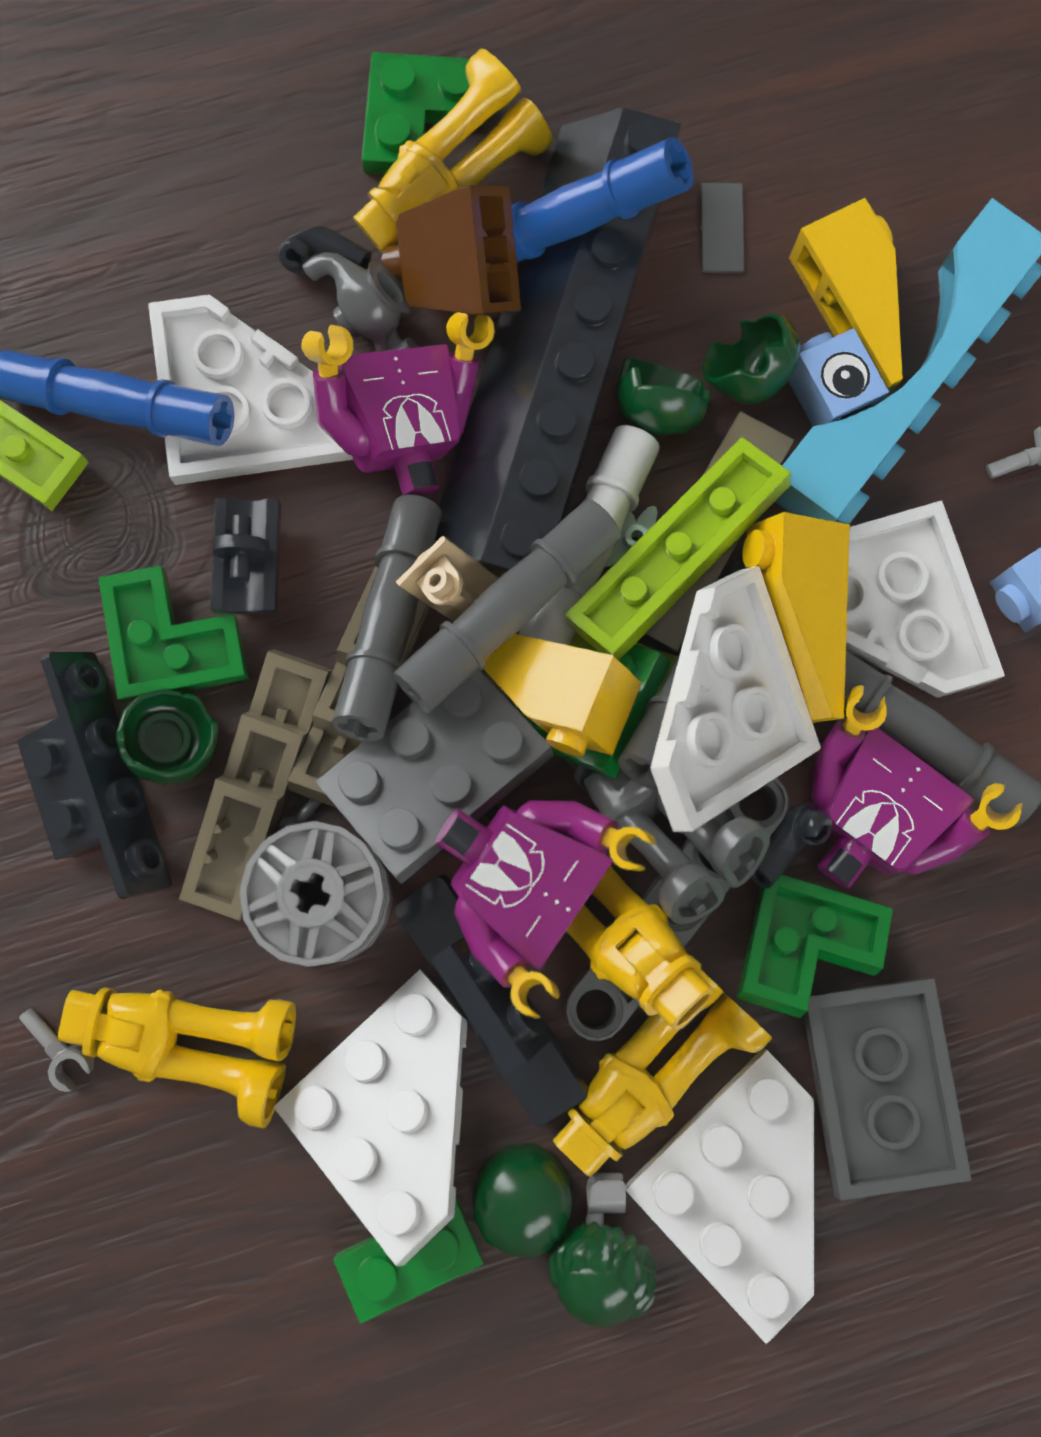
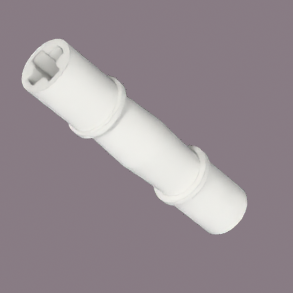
M629 425L618 426L615 429L594 475L588 478L585 485L588 494L584 501L590 499L601 505L615 520L620 532L628 512L634 511L639 503L638 496L660 450L659 443L652 435L640 428ZM616 543L577 578V583L572 588L567 589L563 587L520 630L519 635L570 646L576 632L567 625L564 614L598 581Z

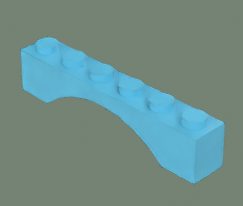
M993 198L988 202L956 243L938 271L940 303L936 331L926 359L919 371L901 389L876 406L844 420L813 426L782 465L791 472V486L775 501L777 504L792 514L834 522L837 520L845 524H849L869 499V496L860 490L872 474L880 480L886 477L906 451L896 443L905 430L909 428L917 435L941 405V403L932 398V395L942 382L952 389L956 386L976 360L973 355L967 352L969 347L977 337L988 344L1011 314V312L1002 307L1011 293L1022 299L1040 277L1041 265L1036 262L1041 255L1040 231Z

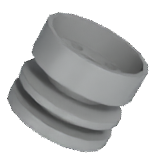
M317 821L286 826L265 839L247 862L239 891L243 920L256 942L281 961L307 967L348 961L371 947L387 925L393 901L389 872L373 850L343 827ZM323 876L322 889L326 893L331 894L330 900L326 906L314 904L308 912L305 910L308 905V899L300 894L301 887L305 882L316 884L320 877Z

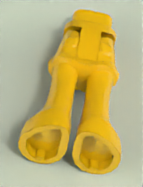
M479 49L465 66L469 89L461 100L421 138L415 142L409 140L400 146L398 159L384 175L378 188H372L368 192L371 201L353 217L356 224L381 253H383L386 247L398 244L396 220L400 213L458 188L477 185L489 173L518 152L522 151L526 154L537 156L553 143L551 131L539 109L531 100L522 98L505 113L500 123L450 170L444 164L443 160L462 141L521 92V86L517 79L486 49Z
M610 865L592 891V894L616 920L606 928L583 905L566 932L591 959L590 967L599 980L611 981L620 990L639 1001L640 1007L648 1016L659 1014L673 1030H679L687 1025L712 1000L715 993L714 989L699 975L701 964L692 955L687 954L677 935L668 925V916L664 913L663 909L656 904H647L621 879L612 865Z
M700 970L699 975L715 992L712 1000L702 1010L712 1004L713 1006L671 1059L654 1076L646 1070V1067L679 1031L673 1030L659 1014L649 1016L637 1032L615 1054L607 1053L599 1061V1071L588 1086L586 1098L567 1110L572 1120L553 1139V1142L587 1176L592 1177L609 1157L618 1161L623 1156L621 1148L626 1150L646 1137L656 1127L666 1126L674 1116L672 1109L687 1089L726 1050L734 1048L757 1053L772 1039L752 1017L724 994L723 990L702 970Z
M104 987L96 995L72 989L64 1004L58 1040L82 1046L83 1055L92 1058L97 1056L111 1065L132 1072L139 1081L151 1082L155 1078H164L197 1083L223 1090L237 1098L238 1117L244 1123L264 1129L273 1116L274 1106L278 1103L285 1079L286 1064L266 1060L243 1059L195 1050L177 1045L178 1034L229 1043L247 1048L262 1058L279 1062L288 1055L292 1046L296 1023V1005L293 1002L280 999L269 1000L258 1012H238L199 1006L178 1000L172 992L161 989L151 994L117 993L113 989Z

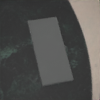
M701 183V225L699 230L702 236V273H744L743 183Z

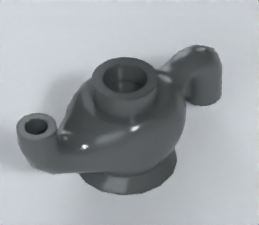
M328 252L312 256L303 264L305 273L313 281H318L326 275L332 276L335 279L338 306L334 308V317L339 326L346 328L350 332L352 338H358L361 335L369 338L374 343L376 352L419 347L410 338L402 340L397 333L401 313H408L411 307L405 301L402 284L384 265L371 261L368 270L337 253Z

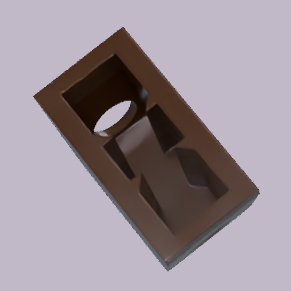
M464 186L399 214L396 220L398 244L390 245L384 249L381 264L389 269L399 282H403L404 298L410 307L468 314L521 310L510 186Z

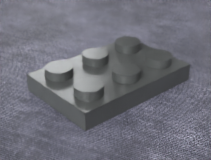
M476 670L430 713L422 710L414 702L409 704L387 723L382 739L364 741L315 782L399 883L402 884L443 850V848L435 844V840L441 828L455 810L460 809L477 821L551 759L554 754L552 747L481 671Z
M921 978L811 994L808 1011L803 1016L834 1196L842 1201L972 1181L935 978Z

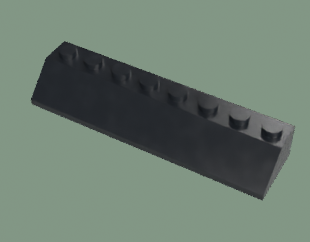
M621 107L562 125L539 198L563 185L603 171L604 165L615 158L623 159L670 137L678 139L682 124ZM661 202L639 211L638 215L633 218L622 219L617 217L581 236L546 247L541 256L534 259L526 258L517 264L521 310L501 313L439 506L442 517L435 540L436 543L442 536L446 537L499 578L532 552L531 544L536 539L545 537L565 518Z

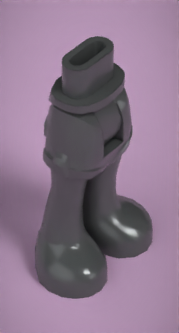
M565 760L575 770L574 776L577 785L587 791L601 814L618 823L619 830L625 827H635L645 830L654 836L656 845L641 840L639 837H635L629 842L646 858L664 881L659 889L658 900L664 913L673 922L679 925L691 923L707 916L718 908L725 895L720 881L707 868L693 862L652 821L653 817L660 813L668 818L658 788H650L637 783L627 776L621 768L614 779ZM742 816L724 825L715 818H712L694 831H681L705 856L714 870L730 886L735 888L744 884L753 875L763 860L770 844V834L755 820Z

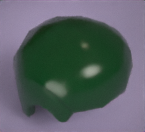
M768 313L755 321L741 320V335L739 339L731 344L713 341L702 363L703 379L720 393L741 404H757L772 397L781 390L795 371L801 351L795 326L786 317L773 313Z
M626 358L623 361L616 397L621 412L635 427L654 436L684 434L700 424L705 417L711 391L706 389L704 393V382L697 378L652 363Z
M167 688L142 693L123 710L116 732V742L122 760L135 775L141 779L166 786L189 781L208 766L217 746L218 723L211 717L199 697Z
M535 1143L508 1144L486 1159L480 1168L473 1192V1219L486 1243L510 1257H538L552 1250L554 1244L560 1242L567 1231L573 1210V1185L571 1177L555 1153Z

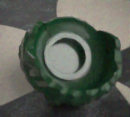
M594 1221L588 1226L585 1223L575 1226L562 1238L549 1257L547 1267L550 1283L553 1288L557 1289V1296L568 1313L582 1324L599 1328L615 1326L623 1323L625 1320L639 1317L654 1303L656 1287V1264L651 1252H649L647 1245L643 1243L638 1244L635 1235L629 1234L625 1236L619 1226L611 1228L609 1225L600 1227Z

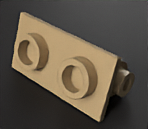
M442 536L430 549L423 552L416 559L415 563L396 583L454 622L499 577L446 537Z

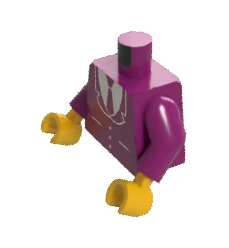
M458 312L449 318L446 329L449 339L456 345V351L453 353H449L447 345L442 344L352 354L353 339L350 332L344 327L330 325L328 328L330 346L326 352L324 349V337L321 332L309 331L302 339L301 348L309 360L318 363V369L313 372L312 376L317 422L320 428L348 455H352L357 468L362 472L370 473L395 469L402 495H418L423 497L438 490L439 485L432 463L440 460L459 442V438L464 432L479 360L474 357V351L488 346L494 335V323L487 315L478 314L476 316L474 332L470 338L466 335L468 315L466 313Z
M862 685L855 686L848 692L846 698L847 718L836 721L821 744V749L815 753L813 758L811 798L819 808L818 810L827 812L831 817L832 831L830 836L836 840L817 868L827 878L845 889L851 888L867 864L886 876L898 874L902 871L917 875L952 862L990 834L989 827L997 830L1009 829L1019 821L1021 816L1022 803L1017 804L1010 812L1003 814L997 813L990 808L989 802L1004 792L1005 785L1000 783H994L985 789L977 811L968 809L975 800L878 728L885 721L887 715L885 697L880 700L878 708L871 713H862L855 708V704L859 702L864 693V686Z
M530 800L522 805L518 811L503 806L487 828L460 809L455 810L447 819L437 835L435 844L463 862L450 883L459 895L455 906V917L471 954L503 987H512V1002L517 1010L531 1018H540L536 1011L530 1009L526 1001L528 990L536 984H543L545 989L558 999L559 990L556 984L541 973L528 972L529 963L538 970L541 969L613 861L621 868L637 872L646 869L639 864L629 861L625 849L628 842L635 837L656 845L654 836L649 832L635 827H625L619 830V825L615 820L576 801ZM610 849V856H611L612 858H610L609 856H607V855L604 854L603 852H606V851H608V850Z

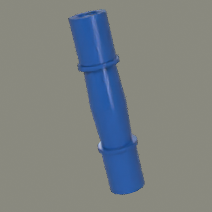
M667 138L623 159L615 158L604 165L603 171L563 185L530 204L526 202L513 204L511 207L517 262L526 258H537L544 253L546 247L581 236L617 217L622 219L633 218L643 209L690 190L693 185L694 173L691 159L684 145L677 138Z
M11 350L0 352V399L44 408L50 413L64 415L70 411L109 423L147 428L152 435L158 437L169 435L215 446L223 445L231 435L235 412L233 402L227 395L176 385L173 381L167 379H160L153 383L116 372L76 367L71 360L65 358L49 359Z

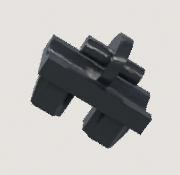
M215 498L210 609L214 614H278L281 503L279 499L239 501L228 498Z

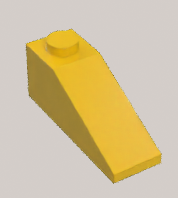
M863 198L801 228L789 259L834 337L850 329H855L889 391L884 398L885 400L894 392L903 379L896 252L892 233L887 222L881 216H876L866 198Z
M783 512L754 523L747 529V537L742 550L743 563L746 568L760 567L812 723L844 719L850 524Z
M514 634L484 659L486 666L483 669L529 719L548 733L546 742L550 746L578 757H583L586 749L613 755L642 684L613 655Z

